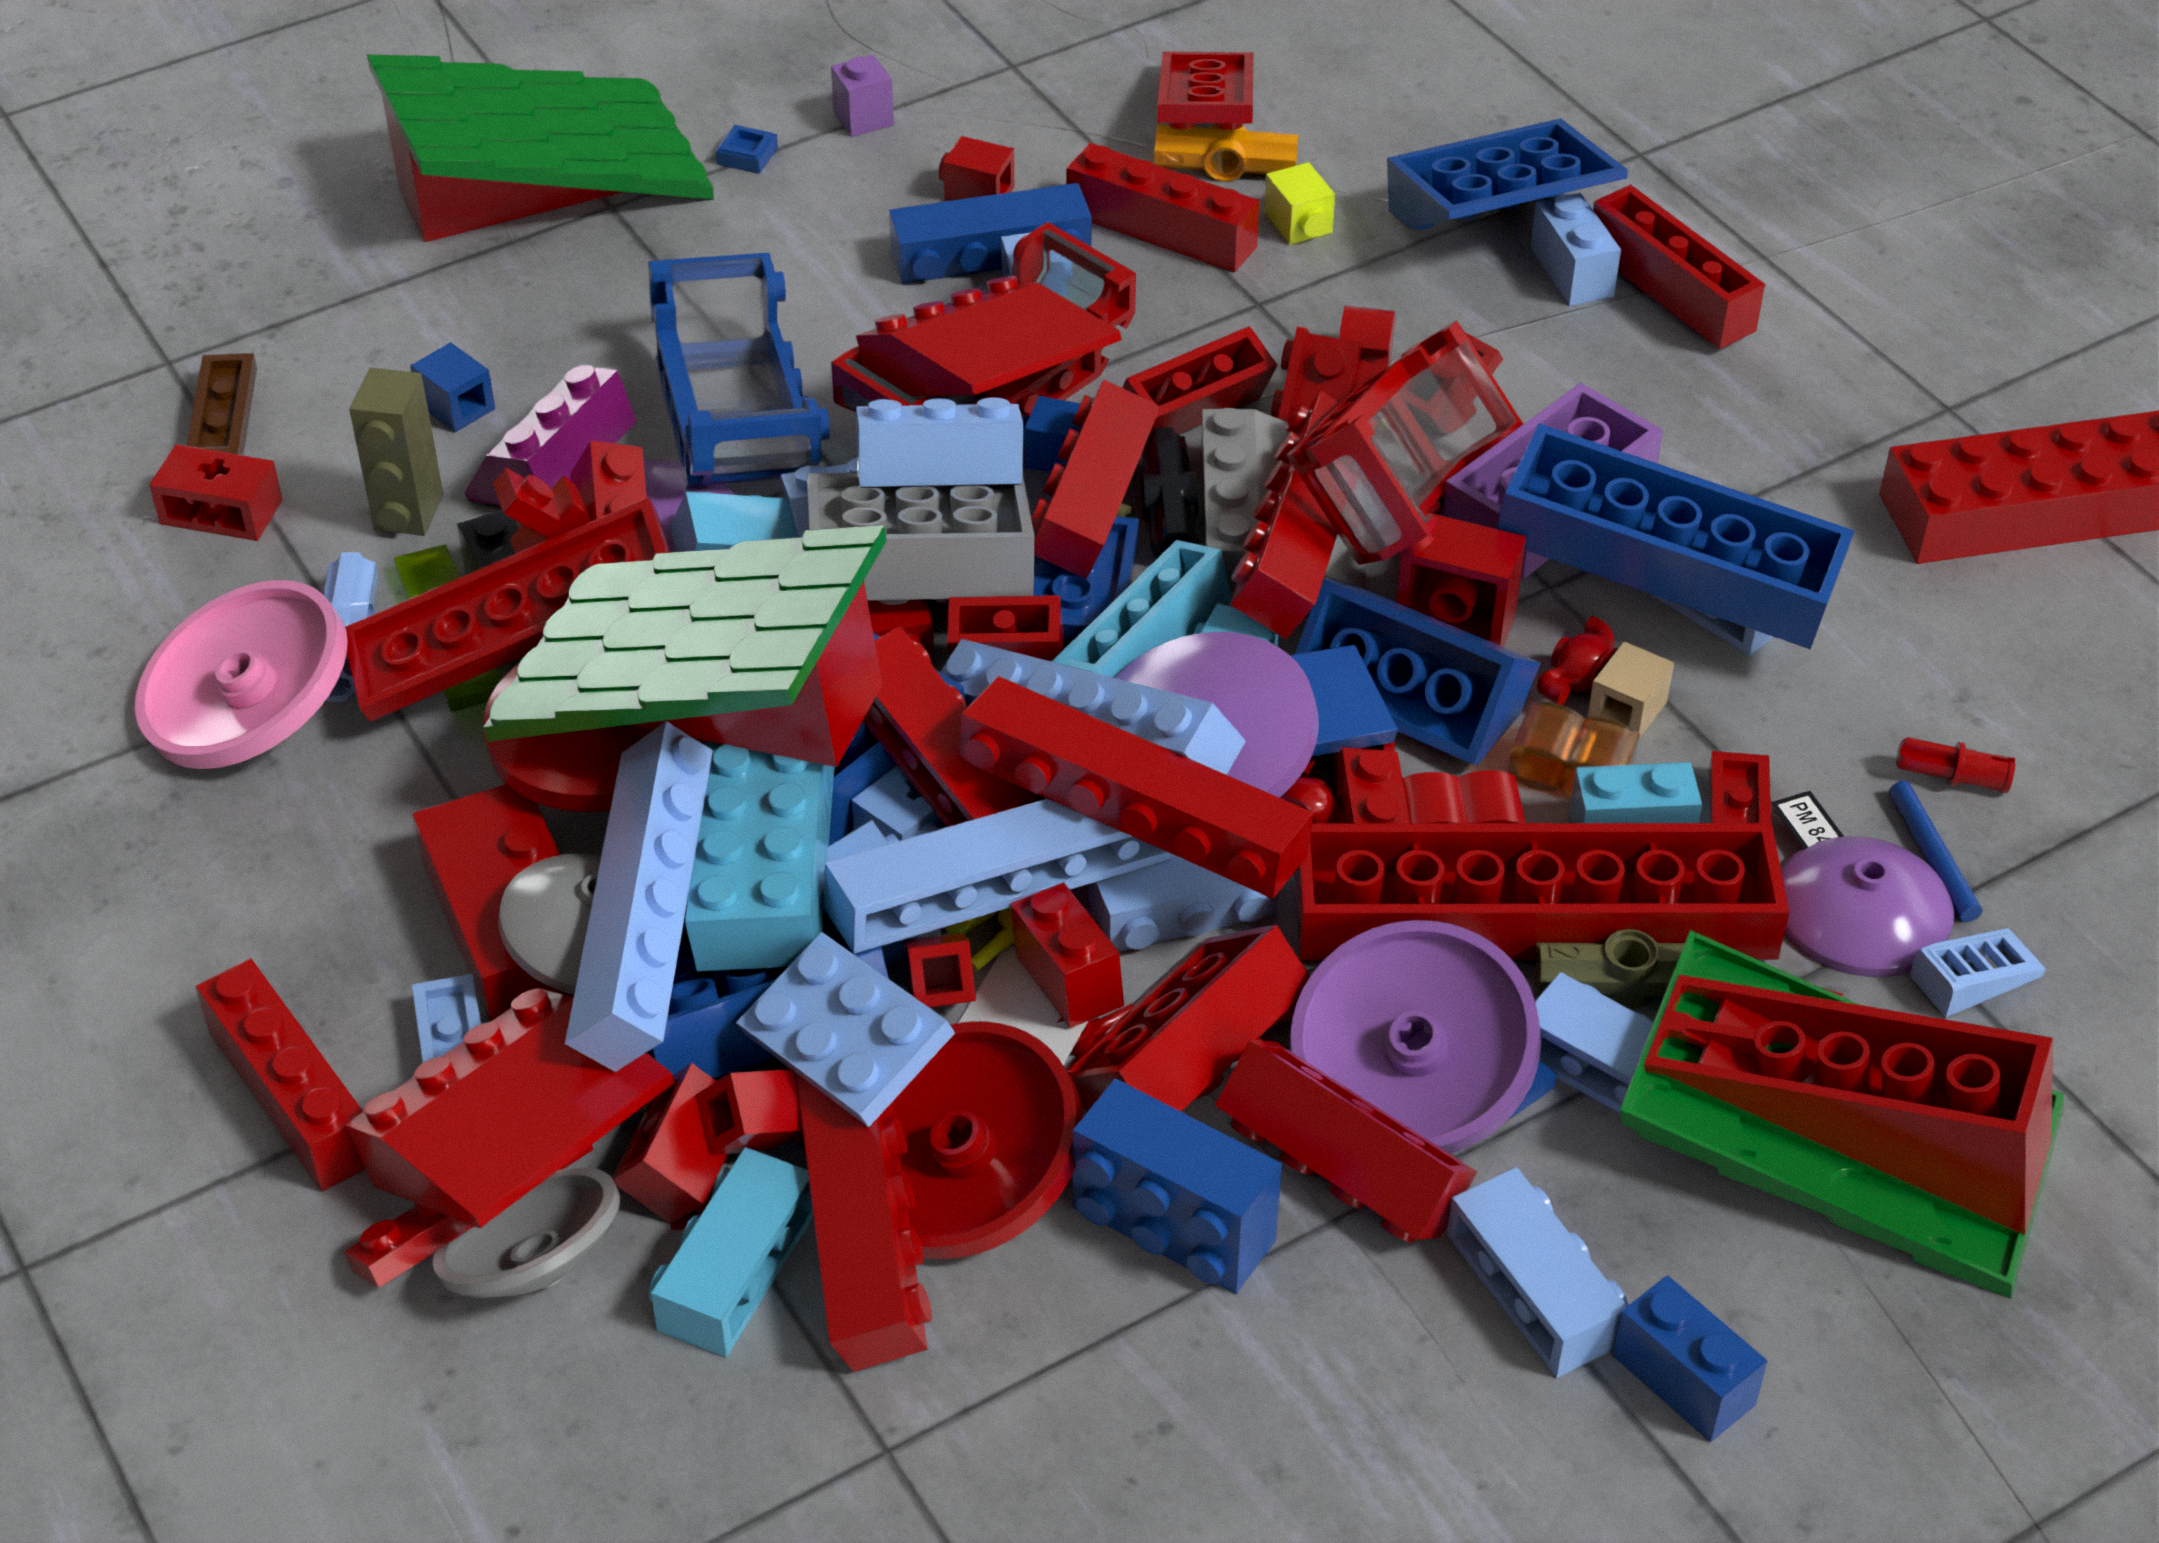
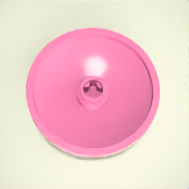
M271 580L258 582L232 590L210 601L187 617L165 638L143 671L135 697V716L142 734L166 760L176 765L194 769H212L234 765L275 747L302 727L322 706L335 687L347 654L348 640L343 620L321 592L314 587L296 581Z

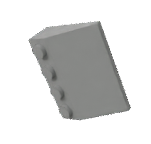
M1202 409L1201 487L1203 546L1221 549L1231 598H1233L1237 583L1231 580L1232 574L1242 557L1248 552L1242 548L1244 541L1253 526L1258 522L1253 517L1263 497L1269 491L1264 488L1265 482L1279 462L1275 459V454L1289 432L1285 430L1286 421L1255 409ZM1355 479L1345 513L1363 539L1359 484ZM1337 535L1324 578L1351 583L1367 590L1365 564H1357L1339 535Z
M1023 472L1022 484L859 487L858 473H807L808 530L880 525L885 527L887 542L864 580L867 600H878L887 605H900L912 599H933L941 604H949V597L1033 596L1035 536Z

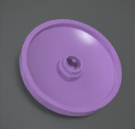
M1207 632L1188 635L1168 641L1147 651L1128 664L1115 677L1212 702L1246 741L1227 775L1279 798L1301 776L1314 752L1319 731V715L1309 680L1303 669L1288 653L1266 640L1233 632Z
M1414 920L1386 924L1363 932L1343 943L1330 953L1312 973L1302 989L1292 1018V1053L1449 1154L1463 1150L1488 1137L1514 1114L1533 1083L1540 1059L1541 1030L1537 1007L1532 991L1519 968L1505 952L1481 935L1456 925L1437 921Z

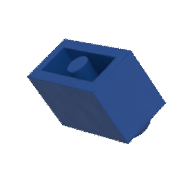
M1668 1275L1621 1311L1612 1354L1617 1361L1710 1443L1756 1406L1768 1362L1767 1359Z

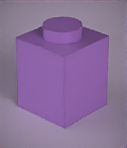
M874 55L855 57L847 62L831 66L833 111L851 137L894 126L892 79Z

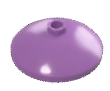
M1862 836L1831 838L1815 843L1805 850L1802 848L1797 851L1781 869L1790 912L1785 934L1803 953L1827 967L1844 973L1866 977H1887L1911 972L1917 950L1934 943L1948 941L1953 926L1954 906L1946 886L1930 865L1896 844Z

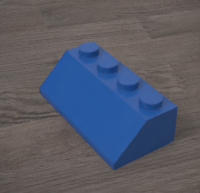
M1325 578L1323 579L1316 604L1310 612L1295 654L1355 645L1393 721H1395L1398 732L1473 765L1480 764L1520 716L1540 666V662L1361 587ZM1362 644L1365 645L1366 651L1360 649Z

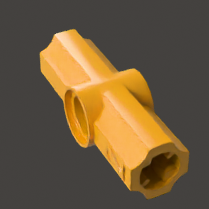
M1215 123L1210 128L1194 127L1191 129H1172L1167 125L1157 124L1154 164L1168 168L1205 170L1213 179L1229 182L1238 179L1243 173L1266 175L1267 173L1296 166L1299 137L1298 134L1247 131L1244 125L1240 129L1223 130L1216 128Z

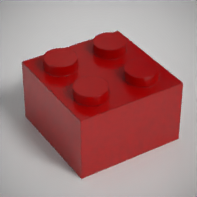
M1419 511L1418 514L1422 518L1432 513ZM1432 514L1438 523L1431 532L1435 540L1423 550L1410 557H1406L1403 551L1401 552L1396 603L1503 647L1516 616L1526 536Z

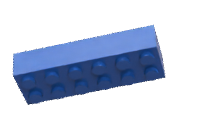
M1540 423L1504 494L1496 527L1498 530L1526 536V551L1810 650L1855 530Z

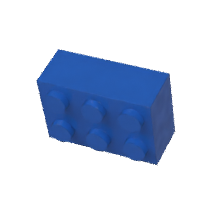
M1116 1078L1073 1129V1158L1076 1165L1073 1172V1208L1080 1211L1090 1222L1099 1226H1108L1133 1239L1146 1252L1154 1255L1161 1254L1186 1267L1199 1280L1208 1284H1218L1237 1294L1276 1241L1282 1163Z

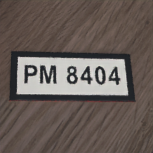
M1811 791L1771 802L1772 807L1804 850L1823 840L1844 837Z

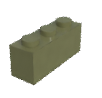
M369 367L349 411L373 528L379 531L425 536L444 493L422 373Z

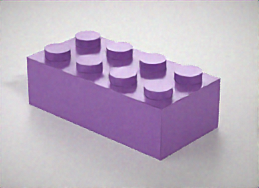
M1580 382L1448 479L1445 487L1442 516L1496 529L1504 494L1539 423L1658 463L1663 430ZM1524 550L1521 579H1525L1547 562L1549 558Z

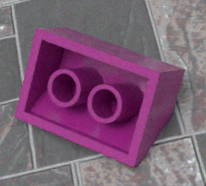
M577 365L565 374L564 379L546 397L540 399L535 404L534 409L516 427L506 432L503 440L486 455L465 491L468 501L501 506L492 483L505 468L523 477L533 475L552 489L562 476L571 481L570 473L590 440L616 443L637 422L618 370L596 368L591 365Z

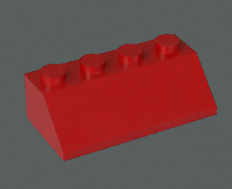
M1272 925L1206 938L1135 1003L1126 1014L1074 1059L1065 1069L1076 1086L1082 1108L1089 1111L1115 1078L1180 1112L1194 1099L1204 1097L1220 1086L1224 1080L1221 1073L1233 1062L1239 1060L1249 1040L1262 1041L1260 1036L1271 1025L1279 1024L1294 1014L1302 989L1310 978L1278 926Z

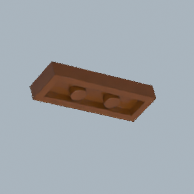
M254 353L202 355L186 446L238 455L244 454L257 373Z

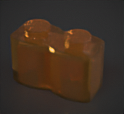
M1530 702L1511 749L1507 772L1515 775L1516 781L1524 786L1548 792L1562 791L1571 797L1576 767L1633 765L1640 733L1615 720L1598 717L1584 718L1576 711L1559 704Z

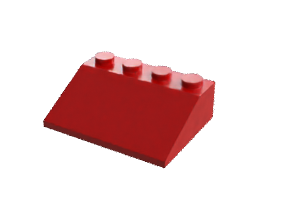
M1016 276L990 280L987 282L988 290L983 292L979 288L952 293L950 294L951 303L945 305L943 301H934L914 306V315L907 318L905 314H896L876 319L875 329L856 335L864 375L898 396L977 395L1122 341L1120 330L1040 283L1018 284Z
M538 988L520 994L512 1001L511 1008L493 1021L480 1024L469 1030L464 1035L463 1042L443 1056L432 1058L422 1063L415 1070L412 1078L392 1092H386L371 1099L365 1105L364 1112L345 1124L375 1188L482 1228L674 1084V1078L668 1069L647 1053L615 1072L566 1045L565 1040L574 998Z

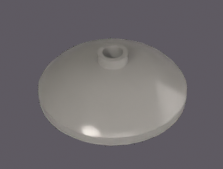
M565 854L543 859L530 865L517 874L509 883L502 896L499 909L498 926L500 936L513 960L536 980L554 989L573 995L575 994L601 861V855Z
M593 1168L558 1170L482 1228L475 1226L435 1251L433 1269L444 1288L451 1292L474 1298L516 1296L538 1289L549 1288L576 1269L606 1236L619 1209V1191L613 1179L601 1170Z

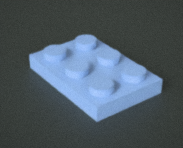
M823 932L808 945L736 1022L747 1037L787 1067L793 1069L795 1073L867 1127H870L955 1034L946 1019Z

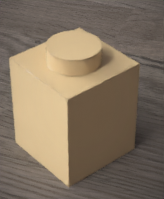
M1624 641L1593 681L1587 720L1638 742L1668 701L1674 662Z

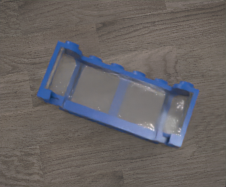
M770 253L648 261L651 321L655 324L657 339L656 364L658 378L686 487L781 479V474L796 472L804 466H818L821 462V440H827L830 436L828 412L826 407L818 408L814 397L802 396L801 371L799 368H794L791 341H783L777 322V302H785L786 300L784 274L782 271L775 272Z

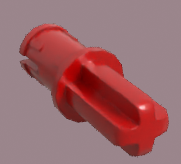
M1907 737L1899 744L1896 766L1902 770L1948 779L1949 786L1955 787L1959 782L2008 793L2014 778L2016 759L2014 757L1993 755L1967 749L1963 742H1957L1955 747Z

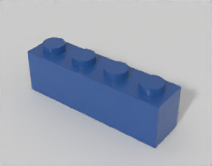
M1079 183L889 210L891 251L902 284L1001 270V237L1031 233L1046 222L1053 224L1092 247V217Z

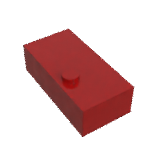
M507 784L412 813L422 862L470 974L473 973L475 988L489 1021H493L510 1009L512 1001L520 994L529 990L542 988L574 998L573 994L547 986L525 972L506 950L499 932V909L502 896L509 883L517 874L530 865L543 859L560 855L537 803L523 797Z

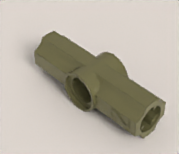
M1633 929L1619 930L1611 934L1605 943H1536L1534 955L1536 993L1541 995L1557 975L1562 972L1582 984L1594 987L1602 995L1628 1009L1639 1008L1646 1004L1651 996L1665 995L1685 943H1656L1650 935Z

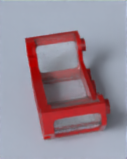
M1457 320L1401 354V359L1388 368L1360 383L1286 455L1358 565L1384 561L1403 551L1406 557H1410L1435 540L1431 532L1438 525L1432 514L1441 507L1439 501L1444 499L1446 481L1523 425L1518 414ZM1422 511L1428 512V513H1432V514L1427 515V516H1424V514L1422 513Z

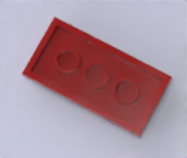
M1163 51L1157 102V123H1167V126L1172 129H1191L1196 126V123H1215L1216 128L1223 130H1235L1242 128L1243 124H1253L1254 52Z

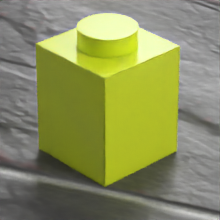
M1309 162L1266 174L1264 213L1289 245L1333 233L1335 193Z

